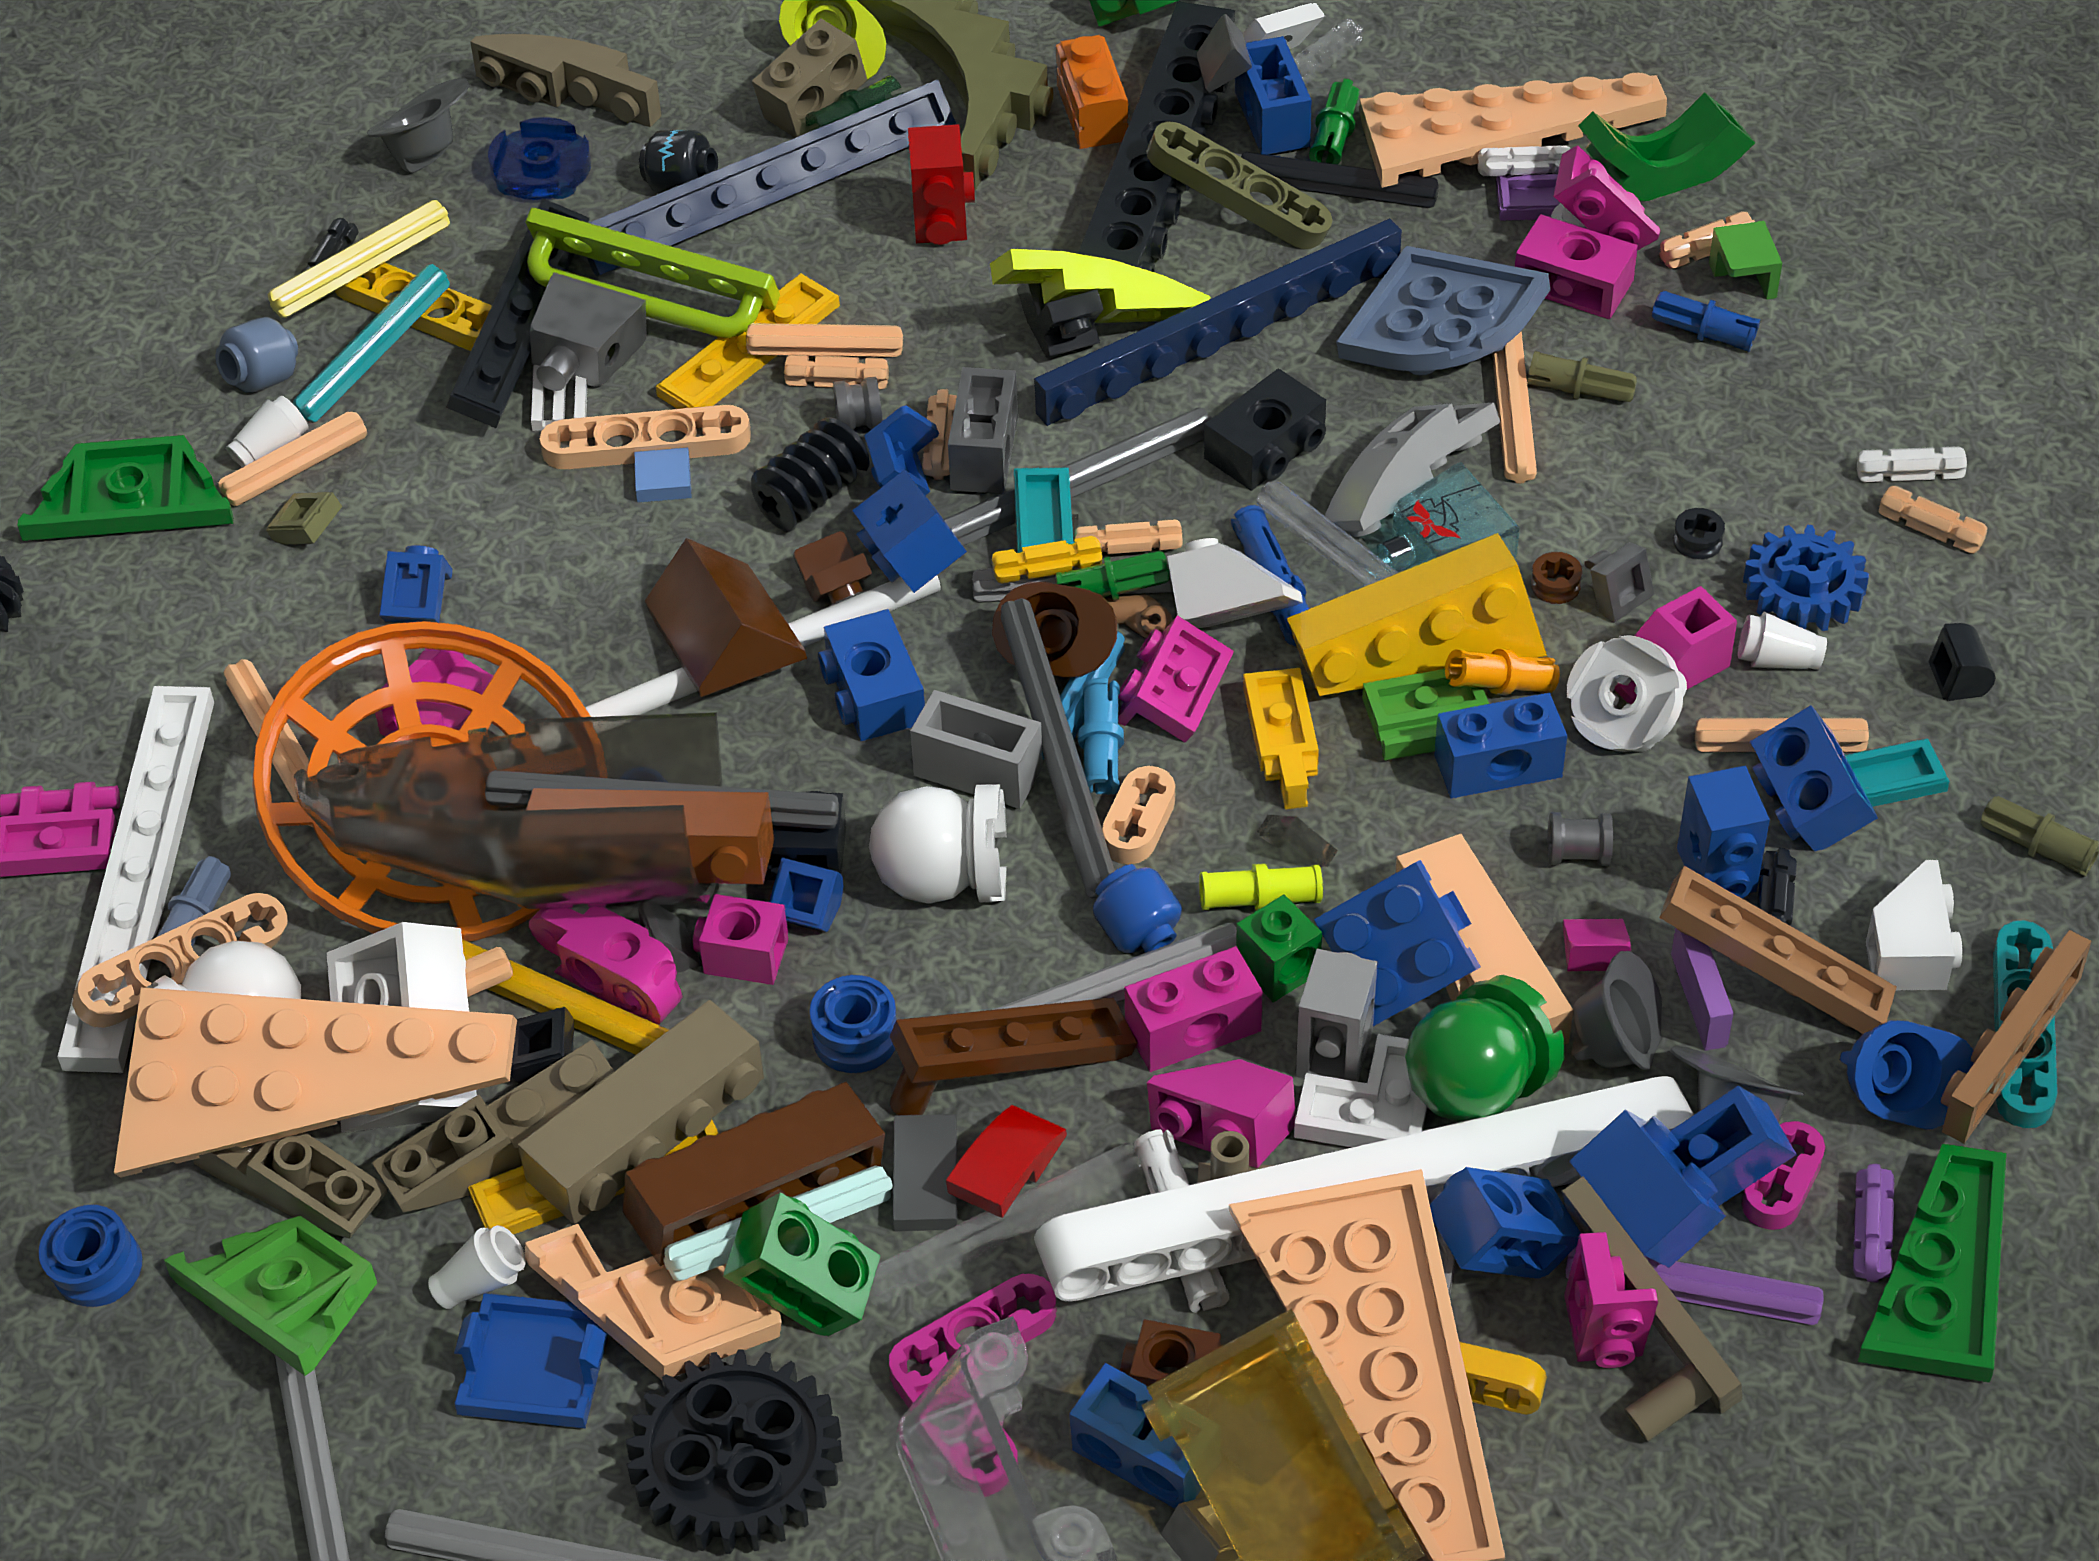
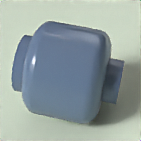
M270 317L256 318L230 327L221 336L219 347L216 350V364L222 378L227 383L246 393L258 392L279 384L293 375L298 355V345L294 335L279 322Z

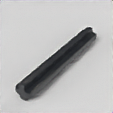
M1245 152L1241 155V158L1298 190L1426 208L1434 207L1438 197V180L1432 177L1399 174L1398 184L1382 188L1377 171L1374 169Z

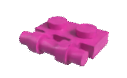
M79 782L74 784V789L44 791L43 787L39 785L25 786L22 788L21 793L0 794V877L106 869L117 828L113 809L120 808V791L118 786L96 787L95 782Z

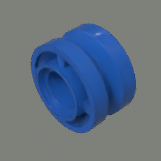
M847 975L829 981L816 992L810 1005V1021L814 1049L822 1062L837 1071L862 1073L881 1066L892 1056L895 1047L889 1036L896 1022V1006L892 993L884 984L867 976Z
M83 1205L66 1211L49 1225L40 1241L39 1261L44 1272L67 1300L81 1306L97 1307L115 1302L132 1288L141 1272L142 1252L132 1234L114 1211L100 1205Z

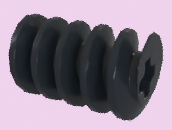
M826 417L815 423L813 429L801 434L798 441L787 445L783 452L773 456L767 465L754 471L751 477V490L755 502L763 515L773 525L786 533L791 532L796 528V518L802 521L811 516V506L815 508L823 507L828 499L827 494L835 496L841 492L842 482L845 484L854 482L858 475L857 469L867 471L870 465L869 454L859 435L847 424L834 418Z

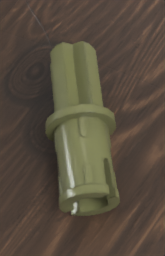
M1535 351L1530 365L1527 384L1574 394L1573 399L1578 400L1580 394L1631 402L1634 397L1637 378L1632 373L1588 364L1589 358L1583 357L1582 361L1568 360Z
M2000 796L1991 799L1982 813L1980 824L1984 828L2028 848V855L2033 858L2038 853L2078 872L2086 877L2099 855L2098 840L2095 841L2055 822V815L2051 813L2043 817Z

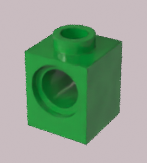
M1284 894L1236 923V946L1263 993L1274 1003L1307 982L1316 949H1322V932Z

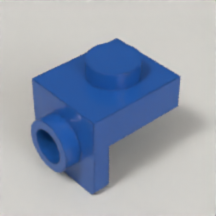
M901 406L864 435L874 465L871 468V472L881 488L905 470L924 495L930 492L917 452L939 436L936 424L908 406Z

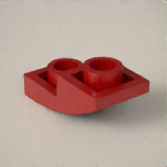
M1011 1105L986 1127L956 1164L946 1179L948 1193L1003 1218L1027 1180L1035 1183L1038 1181L1066 1138V1129Z

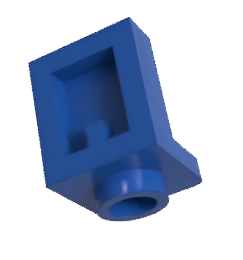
M412 545L407 546L405 552L388 551L380 608V617L385 622H440L445 579L452 578L453 569L444 556L439 555L438 550L426 546Z

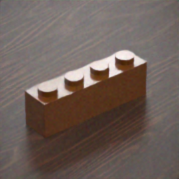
M847 1082L824 1091H813L798 1102L771 1113L757 1114L742 1125L715 1136H703L686 1148L661 1158L647 1159L634 1169L627 1171L625 1174L623 1213L659 1266L664 1265L663 1258L665 1257L667 1245L740 1218L744 1211L780 1192L786 1196L794 1197L875 1165L881 1166L885 1133Z

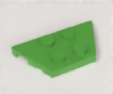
M302 1216L271 1224L261 1231L245 1232L222 1239L225 1252L187 1263L183 1251L171 1255L164 1260L169 1276L180 1287L304 1376L315 1369L377 1284L372 1264Z

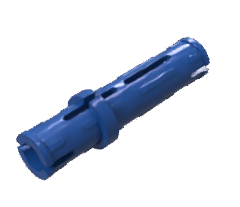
M1256 505L1243 507L1234 514L1236 519H1231V526L1240 540L1246 556L1301 592L1303 603L1270 611L1276 617L1285 641L1290 645L1296 646L1287 618L1309 609L1305 601L1306 588L1302 580L1291 572L1284 553L1269 526L1264 510Z

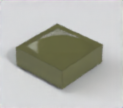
M333 492L294 493L268 525L266 532L273 541L281 544H314L343 506Z

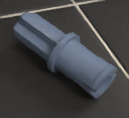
M208 856L205 860H200L182 893L173 896L169 901L168 909L170 913L157 937L212 912L231 877L229 866L212 856ZM198 936L194 937L191 940L192 947L194 946Z

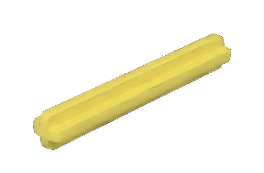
M431 200L270 290L268 299L271 308L281 318H287L447 228L450 224L447 210L437 200Z

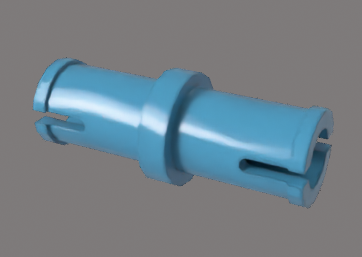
M1108 678L1090 679L1084 683V725L1078 730V743L1084 749V774L1090 793L1093 792V784L1095 783L1096 794H1116L1120 789V782L1118 780V749L1124 745V729L1118 725L1120 685L1113 680L1109 683L1108 691Z

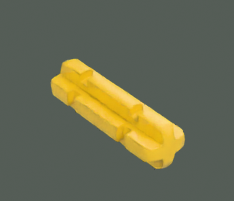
M1094 536L1075 538L1074 544H1068L1066 540L1022 547L1021 553H1016L1014 549L992 554L993 574L997 582L1001 584L1020 581V576L1022 575L1028 576V579L1056 575L1057 572L1072 571V567L1076 566L1081 569L1102 564L1101 545Z

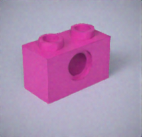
M1540 214L1516 252L1515 267L1549 274L1550 291L1545 299L1610 320L1634 281L1638 245Z
M1237 946L1125 986V1020L1137 1041L1136 1048L1148 1070L1153 1072L1261 1032L1263 991Z

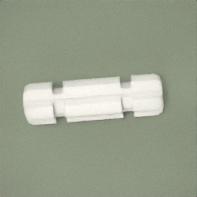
M1560 145L1483 148L1478 153V171L1483 176L1535 175L1551 172L1558 174L1561 156L1571 148Z
M1941 447L1940 453H1935L1934 448L1889 449L1888 455H1883L1882 450H1863L1857 458L1858 477L1864 483L1883 482V477H1890L1891 482L1935 480V475H1941L1942 480L1961 479L1965 476L1967 468L1966 454L1961 447Z

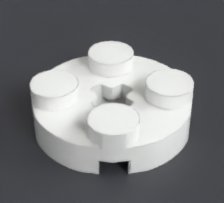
M1632 635L1619 636L1621 638H1613L1605 643L1600 641L1582 653L1574 664L1568 678L1567 698L1571 699V709L1575 716L1571 717L1574 725L1587 740L1597 746L1617 752H1645L1651 749L1655 743L1661 741L1671 731L1679 718L1683 705V696L1687 690L1686 679L1678 671L1673 658L1663 648L1653 642ZM1633 680L1636 684L1634 692L1637 694V697L1632 705L1626 704L1619 710L1616 707L1619 697L1613 693V690L1618 683L1628 685Z

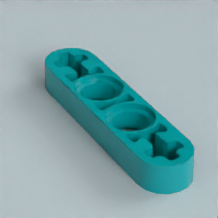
M2025 920L2013 921L2004 925L1998 933L1993 952L1995 1032L1998 1031L2004 1022L2000 1020V1017L2008 1001L2007 995L2017 987L2026 991L2032 983L2029 977L2038 956L2045 947L2053 949L2050 935L2036 923ZM2015 943L2026 944L2027 951L2031 953L2027 969H2017L2019 950L2015 947ZM2055 1016L2035 1043L2041 1050V1055L2036 1058H2025L1996 1098L1998 1112L2006 1121L2014 1126L2036 1128L2045 1124L2052 1116L2058 1093ZM2022 1077H2032L2030 1092L2032 1100L2035 1101L2034 1106L2024 1105L2022 1097L2018 1095Z

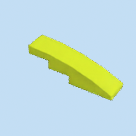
M1010 249L990 263L993 284L1041 283L1044 304L1097 289L1104 310L1095 320V323L1163 321L1211 299L1209 295L1158 273L1111 259L1065 251Z

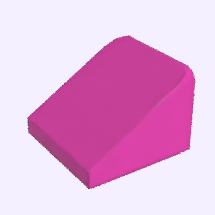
M1563 919L1567 971H1606L1611 959L1618 952L1631 951L1630 938L1623 919Z

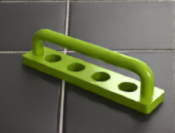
M531 207L525 221L534 239L527 260L529 272L535 281L544 287H547L550 277L555 272L646 300V317L723 338L739 336L746 332L748 325L754 323L757 319L761 307L775 310L780 297L774 277L767 273ZM553 248L741 302L735 314L723 317L550 267L548 260Z

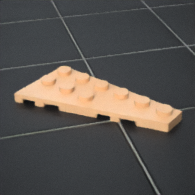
M1630 73L1623 78L1600 80L1595 77H1580L1573 82L1552 84L1546 81L1535 80L1529 81L1523 86L1513 87L1484 84L1475 87L1473 90L1462 91L1433 88L1425 91L1423 94L1411 95L1383 92L1372 98H1360L1359 112L1379 181L1383 188L1398 184L1399 174L1419 170V174L1422 177L1439 174L1443 163L1455 160L1467 165L1478 164V153L1483 148L1542 147V138L1562 134V138L1565 141L1582 138L1583 132L1578 125L1592 111L1616 129L1665 117L1667 97L1657 75L1649 76L1644 73Z
M141 987L114 1174L121 1178L141 1173L142 1169L170 1162L178 1164L198 1159L199 1155L235 1146L243 1148L336 1125L337 1121L369 1114L372 1116L393 1111L394 1107L429 1098L437 1100L510 1082L517 1019L510 1014Z

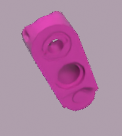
M556 901L554 903L547 902L530 919L529 928L535 939L545 949L561 959L560 966L554 972L605 1002L659 1025L683 998L681 989L676 981L677 970L670 950L662 942L650 937L648 929L596 903H593L582 915Z

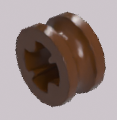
M1549 552L1542 554L1535 560L1532 566L1531 589L1535 596L1542 601L1551 604L1570 602L1578 596L1581 590L1582 566L1575 557L1567 553ZM1558 574L1566 576V579L1559 577L1554 582L1547 579V577L1555 578Z

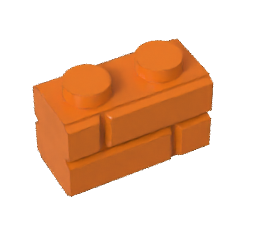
M1100 35L1082 36L1076 39L1061 41L1056 45L1057 87L1072 129L1075 131V138L1079 149L1122 142L1128 128V99L1105 37Z

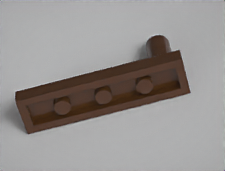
M1114 997L898 1019L889 1037L904 1067L890 1098V1106L898 1116L923 1115L938 1080L1116 1061L1131 1056L1137 1041Z

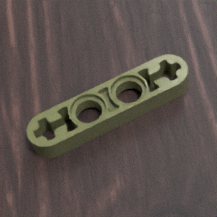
M1164 122L1156 127L1146 150L1148 159L1156 168L1295 247L1312 249L1324 241L1333 220L1330 211L1322 203L1185 125L1177 122ZM1193 157L1197 159L1196 163L1191 161ZM1211 166L1221 169L1226 173L1228 179L1223 180L1213 177L1207 172L1205 167ZM1260 192L1271 199L1273 204L1264 205L1253 199L1250 193ZM1282 208L1287 210L1286 214L1281 212ZM1303 221H1304V222H1307V223L1310 224V226L1305 225V224L1302 223V222H1303Z

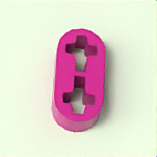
M1792 1121L1780 1124L1792 1147L1794 1144L1805 1148L1804 1154L1801 1153L1797 1157L1793 1167L1782 1164L1744 1189L1742 1199L1743 1212L1749 1221L1758 1227L1775 1230L1791 1225L1797 1218L1820 1171L1825 1143L1817 1129L1806 1123ZM1774 1183L1783 1185L1781 1201L1778 1200L1773 1207L1762 1203L1763 1197L1769 1195Z

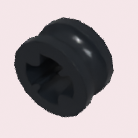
M1705 508L1685 510L1679 514L1675 521L1673 544L1677 551L1686 557L1701 560L1711 558L1718 554L1723 546L1725 523L1721 516ZM1695 530L1706 531L1703 538H1697L1692 535Z

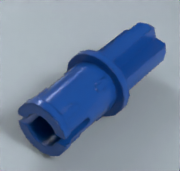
M1667 291L1660 292L1652 309V318L1654 320L1697 333V340L1703 341L1704 337L1730 344L1747 352H1750L1752 341L1755 340L1760 325V319L1740 315L1717 307L1714 300H1710L1707 305Z

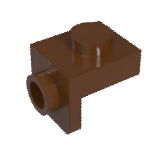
M842 531L800 547L793 553L794 560L814 602L829 596L832 605L854 597L863 592L860 583L864 582L872 574L864 553L854 556L847 537Z

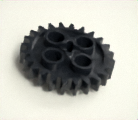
M738 1349L733 1364L724 1366L717 1352H712L709 1359V1369L702 1372L690 1360L685 1362L687 1379L682 1382L665 1374L662 1377L665 1397L651 1393L644 1395L648 1415L639 1414L632 1416L631 1421L635 1437L626 1439L628 1457L631 1462L627 1463L631 1484L636 1485L635 1492L639 1506H650L652 1523L656 1527L670 1521L673 1540L678 1542L693 1530L695 1531L697 1548L700 1551H704L713 1537L722 1538L725 1554L732 1553L736 1540L739 1537H746L752 1550L759 1551L761 1544L760 1533L769 1530L778 1541L783 1542L786 1540L784 1522L790 1519L797 1525L805 1528L809 1525L805 1505L808 1504L818 1508H825L827 1505L825 1488L823 1486H837L838 1473L837 1465L835 1464L843 1461L841 1440H838L841 1437L838 1416H831L833 1412L829 1394L818 1395L816 1378L813 1375L797 1382L794 1362H788L775 1372L773 1371L771 1353L765 1352L757 1364L753 1366L747 1365L744 1349ZM713 1411L726 1412L721 1417L713 1419L703 1417ZM775 1426H785L788 1428L786 1431L778 1434H768L765 1432ZM693 1466L705 1468L693 1475H683L680 1473L686 1468ZM754 1482H764L768 1484L764 1488L756 1491H748L742 1489L746 1485Z

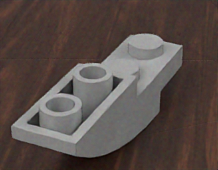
M1494 402L1456 405L1454 407L1452 403L1414 406L1396 418L1369 443L1344 476L1322 521L1325 532L1349 531L1351 537L1364 536L1382 527L1381 519L1388 515L1402 513L1401 511L1414 505L1418 501L1417 497L1436 486L1431 470L1446 464V455L1453 451L1468 449L1479 444L1483 440L1481 434L1500 423Z

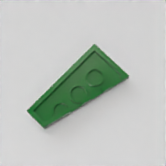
M1942 1144L1918 1203L1909 1231L1899 1251L1890 1279L1879 1301L1870 1329L1867 1331L1857 1362L1990 1383L1995 1364L2007 1153Z

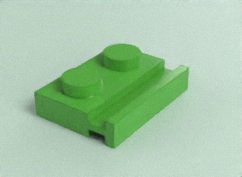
M1445 669L1364 683L1362 699L1377 741L1381 743L1384 760L1435 751L1438 713L1489 704L1484 689L1481 687L1451 686L1449 684L1450 680L1446 679Z

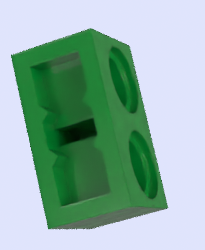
M780 1192L743 1212L723 1277L815 1334L830 1336L862 1321L881 1255L860 1243L853 1233L837 1228L811 1212L802 1201Z

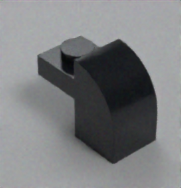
M1041 283L1019 285L1017 292L1027 323L1045 357H1052L1100 343L1094 322L1104 309L1097 289L1044 304Z

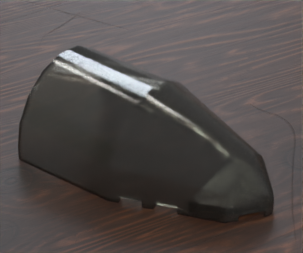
M717 712L536 719L523 721L524 733L488 738L487 729L479 728L467 730L469 741L432 747L429 736L354 748L337 755L338 764L321 769L315 776L308 778L307 771L304 769H300L294 774L296 795L300 806L340 851L345 854L522 908L707 903L715 890L716 883H698L691 861L684 805L526 810V808L491 806L486 802L485 784L489 773L497 770L722 786Z

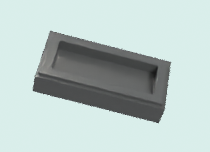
M956 1114L894 1116V1231L957 1230V1197L948 1193L946 1185L947 1177L957 1164Z

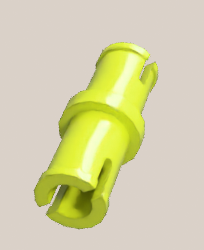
M1263 863L1253 864L1251 870L1214 873L1201 872L1199 874V896L1202 910L1254 905L1255 911L1284 894L1293 903H1321L1323 898V880L1319 865L1268 869L1267 865Z

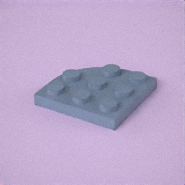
M1406 246L1337 340L1339 358L1388 369L1410 371L1415 375H1427L1435 370L1466 364L1493 352L1501 351L1509 341L1522 331L1549 293V274Z

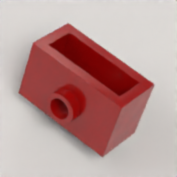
M960 125L908 128L916 244L934 243L942 245L951 241L967 240L965 203H975L973 171L963 172Z

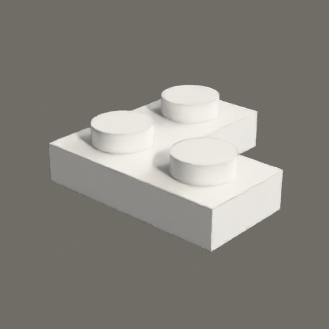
M1378 1034L1368 1083L1306 1073L1295 1119L1294 1138L1357 1147L1423 1131L1428 1107L1411 1090L1405 1061L1406 1046L1409 1039Z

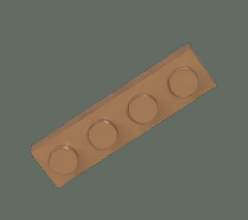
M1683 866L1675 877L1661 911L1660 919L1676 927L1683 934L1692 936L1729 957L1734 963L1744 966L1780 986L1787 993L1801 998L1836 1018L1841 1024L1852 1027L1862 1034L1887 1022L1897 986L1686 866Z
M2069 930L2055 950L2049 947L2043 949L2031 970L2029 979L2032 980L2030 986L2026 991L2017 987L2006 1002L2000 1020L2004 1021L1997 1032L1988 1028L1983 1033L1971 1056V1061L1974 1063L1967 1074L1958 1070L1949 1081L1941 1098V1104L1948 1107L1942 1129L1943 1133L1965 1144L2081 979L2091 940Z

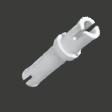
M1161 1129L1149 1131L1141 1135L1134 1142V1150L1143 1168L1150 1194L1189 1185L1177 1154L1178 1151L1173 1135L1170 1131L1166 1130L1164 1133H1162ZM1218 1267L1180 1276L1188 1305L1192 1312L1197 1313L1200 1310L1199 1302L1203 1311L1223 1306L1228 1302L1229 1293Z

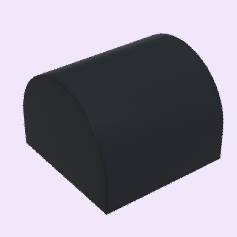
M1965 623L1944 624L1928 661L1943 700L1954 701L1984 696L1993 687L1996 677L1977 630Z
M566 1007L517 1019L510 1075L520 1085L573 1052L574 1019Z

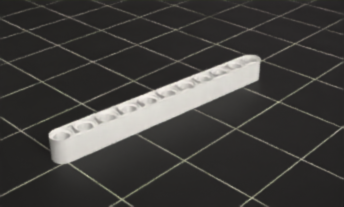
M1668 1076L1654 1077L1063 1214L1044 1223L1036 1231L1034 1241L1055 1296L1064 1301H1078L1255 1259L1256 1257L1229 1212V1204L1420 1169L1423 1171L1429 1204L1444 1190L1445 1182L1453 1174L1463 1170L1465 1167L1548 1179L1552 1187H1558L1574 1183L1581 1178L1569 1161L1625 1109L1645 1121L1654 1116L1670 1131L1692 1117L1694 1113L1674 1078Z

